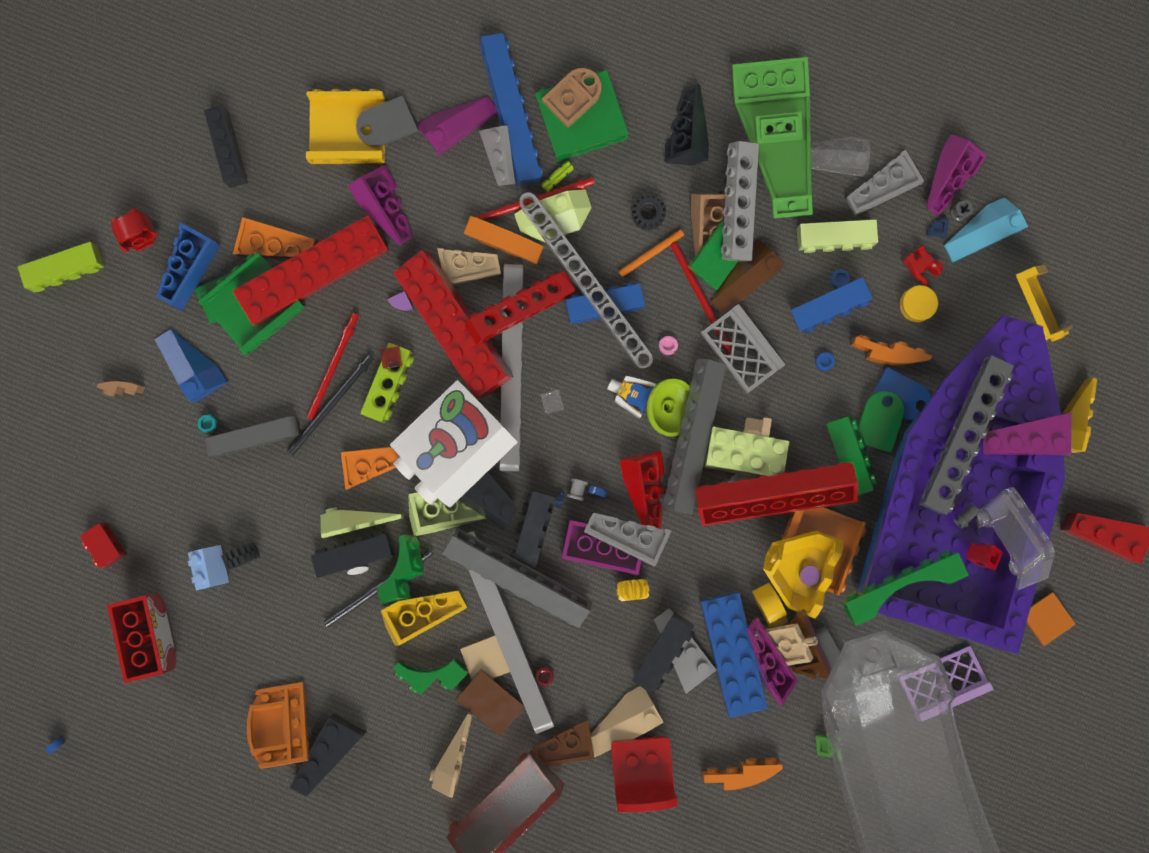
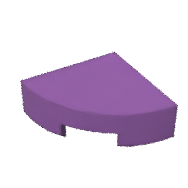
M405 291L387 299L398 310H413Z

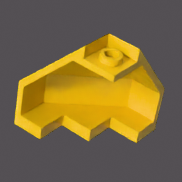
M816 530L772 543L766 554L763 570L787 608L797 612L805 609L808 616L816 619L823 608L825 592L833 581L834 567L842 555L843 540ZM804 566H813L818 569L820 579L815 585L810 586L801 582L799 572Z

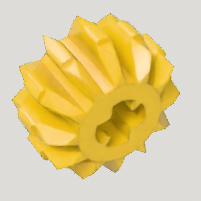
M645 579L621 581L617 584L616 589L620 601L647 599L650 591L648 582Z

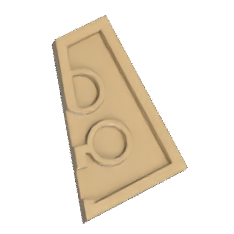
M437 248L441 268L452 285L501 275L497 254L471 253Z

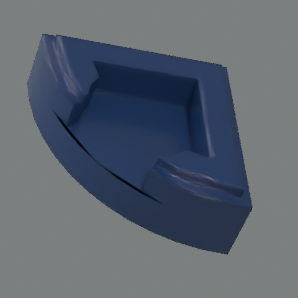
M942 218L934 222L928 228L926 236L946 238L949 218Z

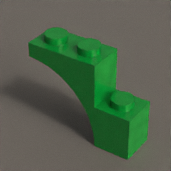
M404 534L399 537L400 547L396 567L391 576L382 585L377 587L381 606H390L397 601L411 599L407 581L425 573L417 536Z
M456 658L447 665L433 670L416 669L407 665L402 660L393 667L395 675L401 680L405 679L410 684L409 688L417 694L419 692L421 695L436 678L440 680L439 684L447 690L449 688L452 691L469 672Z

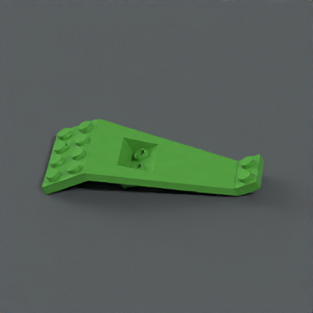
M808 57L732 64L734 106L749 143L759 144L758 166L771 197L772 218L812 215ZM787 123L791 125V129L789 131L785 129V125ZM768 125L772 127L770 133L766 131Z

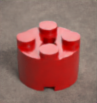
M132 209L128 214L114 218L110 222L112 232L123 252H130L129 249H135L136 252L144 250L155 243V237L158 238L149 215L140 212L139 209Z

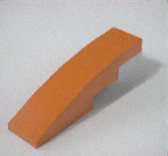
M473 216L469 217L463 234L492 248L500 249L515 257L518 256L533 264H537L544 247Z

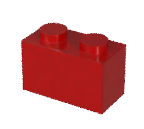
M99 523L80 535L82 546L90 552L93 563L100 569L108 568L127 555L107 523Z

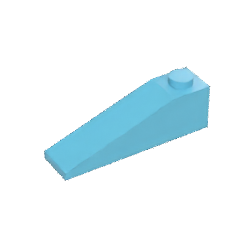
M1004 197L985 206L944 245V248L953 263L1022 231L1028 225L1020 209Z

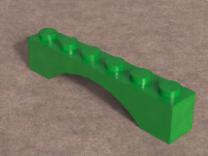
M950 550L938 554L939 558L934 560L929 558L921 561V566L916 568L908 567L901 571L902 574L896 577L894 575L882 579L883 582L878 585L873 583L865 586V590L860 593L855 591L845 596L846 599L841 602L850 623L857 626L875 618L879 608L886 599L905 585L927 580L951 584L969 576L959 553L951 552Z

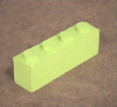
M877 220L800 224L797 227L798 251L804 250V253H812L817 249H823V252H831L835 248H842V251L853 250V247H861V250L872 249V246L878 243Z

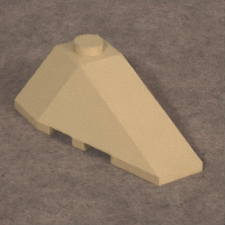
M639 686L626 693L606 718L592 731L591 739L594 757L611 750L612 741L634 739L663 723L662 717L644 688Z
M470 711L438 763L436 770L432 769L430 781L433 782L432 788L453 798L457 789L472 719Z

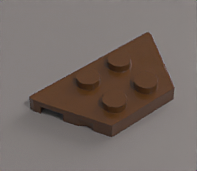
M802 609L788 625L798 623L805 638H817L805 609ZM819 641L817 645L808 646L813 656L811 662L790 665L794 673L805 674L811 678L820 677L826 679L828 683L835 680Z

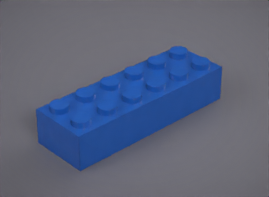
M735 591L699 600L727 715L731 718L768 709L758 666L747 632L748 626L740 593Z

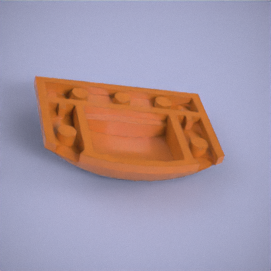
M299 682L257 690L255 692L257 697L253 705L250 704L248 712L247 738L252 756L258 761L259 768L263 769L308 761L310 742H308L307 698L304 683Z

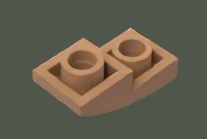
M120 381L103 382L97 385V388L103 389V394L112 397L115 394L122 395L123 392L134 396L136 392L143 394L145 388L137 384Z

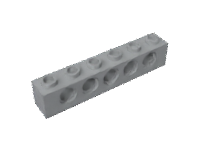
M737 141L730 143L727 149L728 165L726 169V199L723 211L722 260L752 261L759 144Z

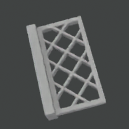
M739 304L701 332V335L746 393L752 391L785 366V363ZM729 316L734 322V329L723 328L724 320ZM712 329L720 330L719 340L711 339L707 333ZM723 331L733 332L732 342L722 341ZM736 333L743 334L746 337L745 344L735 343ZM721 344L731 345L730 355H723L720 351ZM735 346L745 348L744 358L733 356ZM748 348L757 351V359L747 358ZM733 359L743 361L742 371L733 368ZM746 361L756 363L755 373L745 371ZM759 364H767L771 371L767 374L758 373ZM745 374L755 376L754 384L750 387L744 382Z

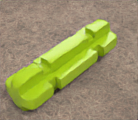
M566 161L562 164V168L559 167L549 176L548 180L546 179L541 184L542 188L549 192L553 185L556 186L566 177L567 173L569 174L573 170V165Z

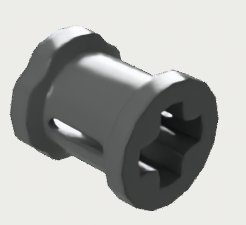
M967 200L958 202L957 205L951 208V218L955 221L964 220L972 214V204Z

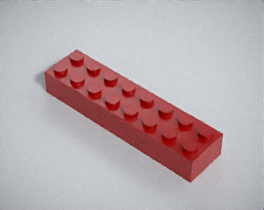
M367 215L233 290V293L251 324L257 326L288 309L296 301L306 299L389 251L370 217Z
M421 250L393 272L476 399L486 398L514 377L489 339L479 345L475 344L465 327L469 320L468 317L472 313L431 252Z
M839 463L829 467L820 466L810 470L801 469L792 473L782 472L773 476L763 475L754 479H741L736 482H722L717 485H703L695 488L702 526L858 502V482L853 463Z

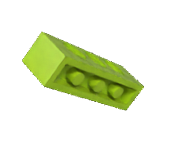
M392 343L388 344L360 414L384 424L386 420L389 421L393 412L391 410L393 402L396 403L399 398L400 392H398L400 384L403 385L407 377L405 374L406 369L411 367L414 360L413 353L410 350ZM394 362H400V368L397 371H392L389 368ZM392 379L393 386L386 389L384 387L385 381ZM385 397V405L379 407L377 405L378 398Z

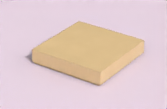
M495 635L460 649L471 679L480 669L492 678L510 672Z

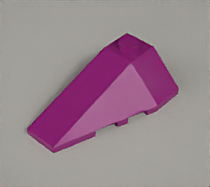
M487 96L432 114L416 127L437 155L440 156L496 115L497 110Z

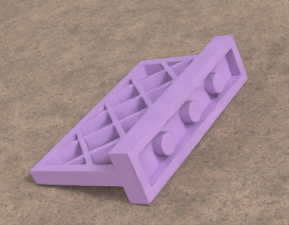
M971 646L899 676L918 720H925L994 690L991 683L987 681ZM968 652L971 658L969 666L959 662L961 654ZM946 660L954 663L951 673L941 670L943 662ZM957 665L968 668L964 679L954 675ZM928 668L937 671L933 681L923 677L925 670ZM970 671L978 672L981 681L976 683L968 681ZM940 672L950 676L947 686L936 683ZM909 676L919 678L916 689L908 686L905 678ZM953 678L963 681L962 687L958 691L950 688ZM922 680L932 683L929 694L919 690ZM935 685L945 689L943 697L937 698L932 696ZM917 693L928 696L925 705L918 707L915 700Z

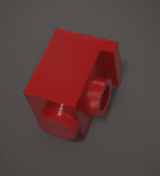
M971 543L967 549L966 558L975 565L996 570L1003 552L992 544L980 543L978 545Z

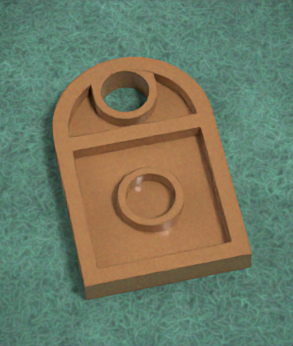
M575 69L542 98V102L569 128L597 102L601 95V81L598 75L590 69ZM588 77L593 78L595 81L591 86H587L584 83V80Z

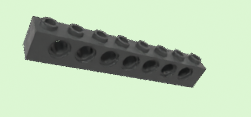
M992 355L984 358L920 499V505L943 515H947L948 512L952 511L955 505L953 500L956 494H959L963 488L962 480L971 470V460L980 450V440L988 432L987 425L989 420L994 418L997 411L995 407L1005 394L1003 389L1006 383H1009L1012 379L1014 365ZM991 376L996 380L995 386L990 383ZM983 394L988 398L987 404H984L981 400ZM974 413L979 415L978 423L973 420ZM966 431L970 432L971 434L970 441H967L965 439L964 435ZM958 449H960L963 453V457L961 460H959L956 456V452ZM949 468H952L955 472L952 479L948 476ZM942 486L946 488V495L944 497L939 493Z

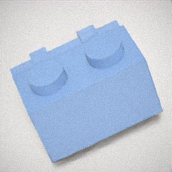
M221 545L188 553L189 561L187 562L188 566H191L193 575L191 580L192 584H195L196 591L229 583L226 567L221 557L223 555Z

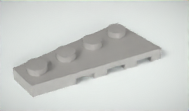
M905 149L896 159L889 162L885 168L878 171L869 181L851 193L846 201L856 216L923 184L924 180Z
M597 513L592 514L584 530L585 533L654 567L672 531L658 529L650 525H640L632 521L618 520V518Z
M667 608L654 618L660 634L673 615L670 608ZM692 638L689 642H684L682 647L685 649L679 658L675 657L672 661L686 694L716 671Z

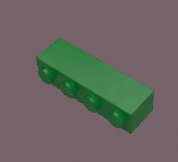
M851 415L827 423L839 462L853 463L858 482V495L877 489L878 479L875 473L872 474L870 468L872 462L869 455L865 454L864 448H866L863 437L859 436L857 419H853Z

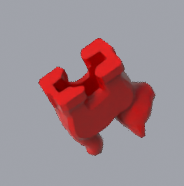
M923 245L914 252L918 257L917 259L914 258L915 255L912 253L902 263L908 268L912 276L921 282L923 286H927L928 280L922 273L928 269L937 278L943 271L944 263L942 260L933 259L926 252Z

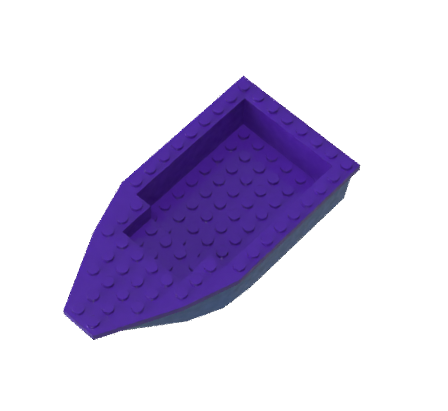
M1004 315L999 318L947 375L928 403L905 430L891 466L857 593L864 591V587L867 585L882 583V579L890 575L896 577L902 574L901 571L903 569L921 566V561L929 558L932 560L939 558L938 554L944 551L957 552L969 576L951 584L927 580L905 585L889 596L877 613L1018 654L1065 480L1064 455H986L983 453V438H981L979 443L980 450L971 460V470L962 480L963 488L959 494H956L953 500L955 505L952 511L948 512L947 515H943L919 504L985 357L992 355L1014 365L1012 379L1009 383H1006L1003 389L1005 394L995 407L997 409L996 414L992 420H989L987 425L988 432L1061 415L1043 326ZM991 376L990 383L995 386L996 380ZM983 394L981 400L984 404H987L988 398ZM974 413L973 420L978 423L979 415ZM966 431L964 435L965 439L967 441H970L971 434L970 432ZM958 449L956 452V456L959 460H961L963 457V453L960 449ZM949 468L948 476L952 479L955 472L952 468ZM944 486L939 490L942 497L946 495V488ZM970 504L975 505L980 513L968 523L967 527H958L954 522L955 515L960 514ZM971 543L978 545L980 543L992 544L1003 552L996 570L975 565L966 558L967 549Z

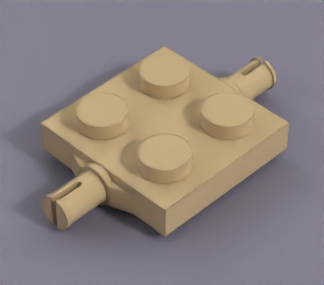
M798 623L765 629L787 665L811 662L813 656L808 646L817 645L818 640H816V637L805 638Z

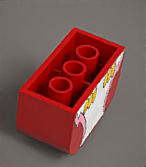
M158 593L107 605L124 684L161 675L175 668L176 651L167 610L162 597Z

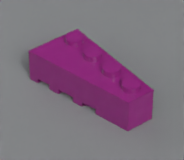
M1071 413L989 431L983 438V453L986 455H1071Z

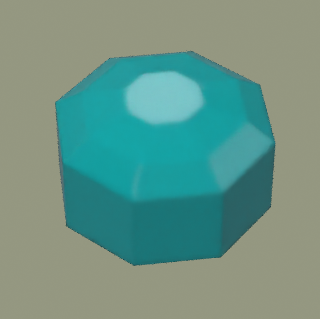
M202 415L198 419V428L204 433H213L218 428V420L213 415Z

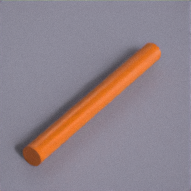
M681 229L623 267L618 271L619 275L624 277L684 236Z

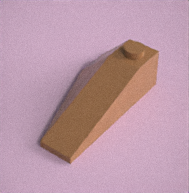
M691 194V219L695 256L715 228H717L718 224L724 221L725 194Z

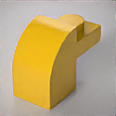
M770 583L752 591L769 628L779 627L788 623L787 613Z

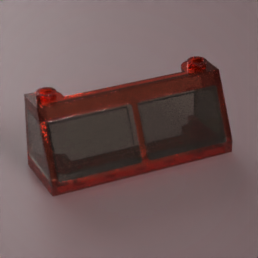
M532 750L527 754L524 752L516 760L518 764L514 770L463 820L459 822L455 820L448 827L449 833L446 838L457 853H504L561 797L564 782Z

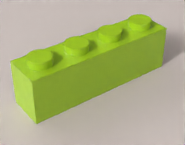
M88 242L17 267L24 288L33 292H41L47 286H58L63 284L65 280L79 279L81 275L96 273L105 266L98 245Z

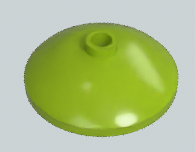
M666 379L661 381L653 388L648 398L647 415L649 422L658 433L664 436L674 437L680 434L681 422L690 391V386L682 380Z

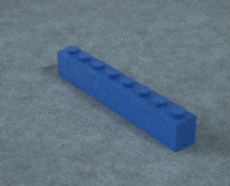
M503 33L482 36L479 46L500 126L508 127L516 187L538 183L543 175L542 167L537 163L538 152L537 148L533 147L532 130L528 129L527 111L523 110V95L518 91L519 80L517 75H514V61L512 57H509L508 53L510 50L509 42L507 39L505 40Z

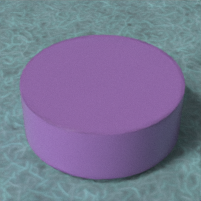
M804 566L799 572V578L802 583L811 586L819 581L820 573L813 566Z

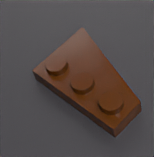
M586 719L534 746L536 768L594 759L589 720Z

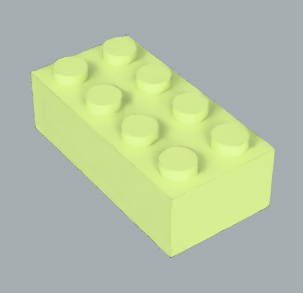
M712 427L704 468L757 478L763 475H778L785 471L789 441Z

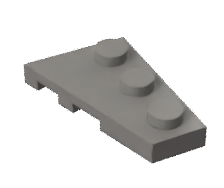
M499 126L480 130L479 133L498 186L515 184L508 127Z

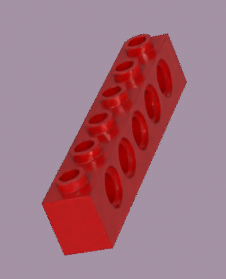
M564 271L559 274L554 272L547 277V280L543 282L538 280L531 285V288H522L516 292L515 296L511 297L509 295L503 298L500 304L495 306L493 303L487 306L484 312L479 314L477 311L471 314L465 327L475 344L479 345L569 298L576 290ZM517 303L521 304L523 309L519 308ZM501 311L505 312L508 317L503 316ZM485 319L489 320L492 325H488Z

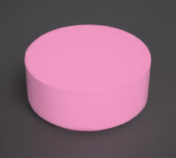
M665 336L659 342V350L664 355H672L678 348V342L672 336Z

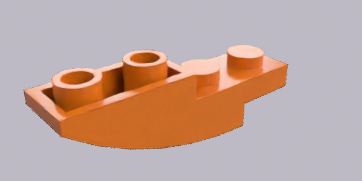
M859 335V337L853 338L850 344L852 347L868 352L865 360L885 365L918 364L928 361L932 357V355L926 354V350L910 348L909 344L901 341L891 344L890 348H888L889 345L886 343H874L870 341L869 337Z
M747 758L745 761L740 762L741 769L739 770L738 767H727L726 770L709 767L707 771H702V779L704 783H722L724 790H736L767 780L782 770L783 766L776 758H765V761Z

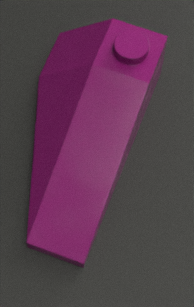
M951 134L941 151L926 209L939 216L953 200L954 193L958 189L962 190L965 187L964 182L969 176L973 177L977 173L987 155L969 140Z
M385 166L358 178L347 186L356 202L399 246L413 238L407 218L402 214L400 208L402 202L401 199L397 198L395 181Z
M757 617L751 622L747 632L760 677L771 697L779 705H783L796 685L797 679Z

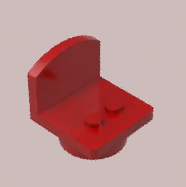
M668 736L615 740L611 742L615 798L618 812H651L678 806L677 795L674 789L671 746Z

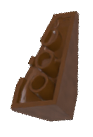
M757 240L753 244L752 261L737 262L711 303L724 316L781 271L785 265L773 250Z

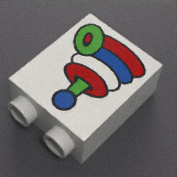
M457 380L403 431L390 446L400 456L393 463L394 466L408 480L415 474L421 480L414 487L419 495L430 505L438 498L450 508L518 442Z

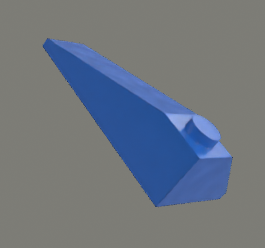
M170 329L155 339L178 385L190 402L197 403L228 383L215 363L211 362L173 330Z

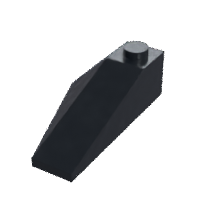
M695 84L684 89L677 108L678 117L676 123H672L671 129L673 132L665 145V163L696 165L708 160L709 139L700 84Z

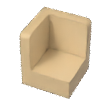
M746 418L744 433L769 437L772 419L763 418L758 420Z

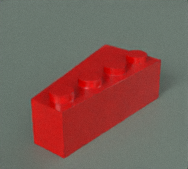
M1068 513L1061 527V531L1130 563L1142 564L1149 548V527L1081 513Z

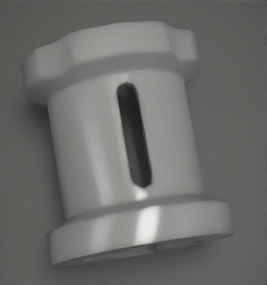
M572 478L570 494H567V497L583 501V492L588 482Z

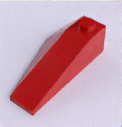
M662 451L637 454L621 459L622 478L641 524L661 529L662 506L660 505V494H663V487L660 486L661 476H664Z

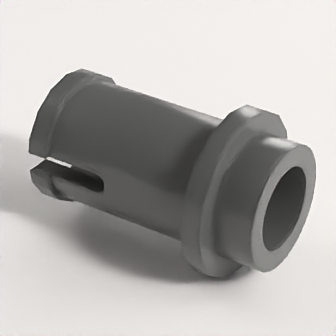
M970 504L960 514L955 515L954 522L960 528L967 527L968 523L980 511L975 505Z

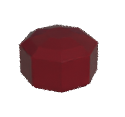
M543 666L537 670L535 674L537 684L545 687L552 683L554 674L551 668Z

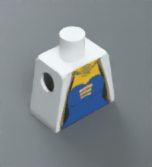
M626 376L623 383L612 379L607 389L617 393L614 402L636 417L641 418L649 395L656 384Z

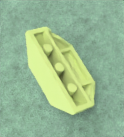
M586 190L566 191L539 200L564 235L579 231L592 208ZM534 202L526 207H531L534 204ZM522 210L514 214L521 233L545 242ZM541 214L535 217L537 223H542L546 219ZM549 230L546 236L549 239H553L557 236V233L554 230Z

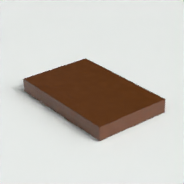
M482 669L456 697L457 702L499 736L505 732L525 708L519 699Z

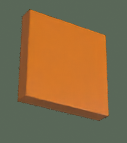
M1049 592L1031 605L1026 624L1040 644L1045 646L1074 626L1075 622L1055 594Z

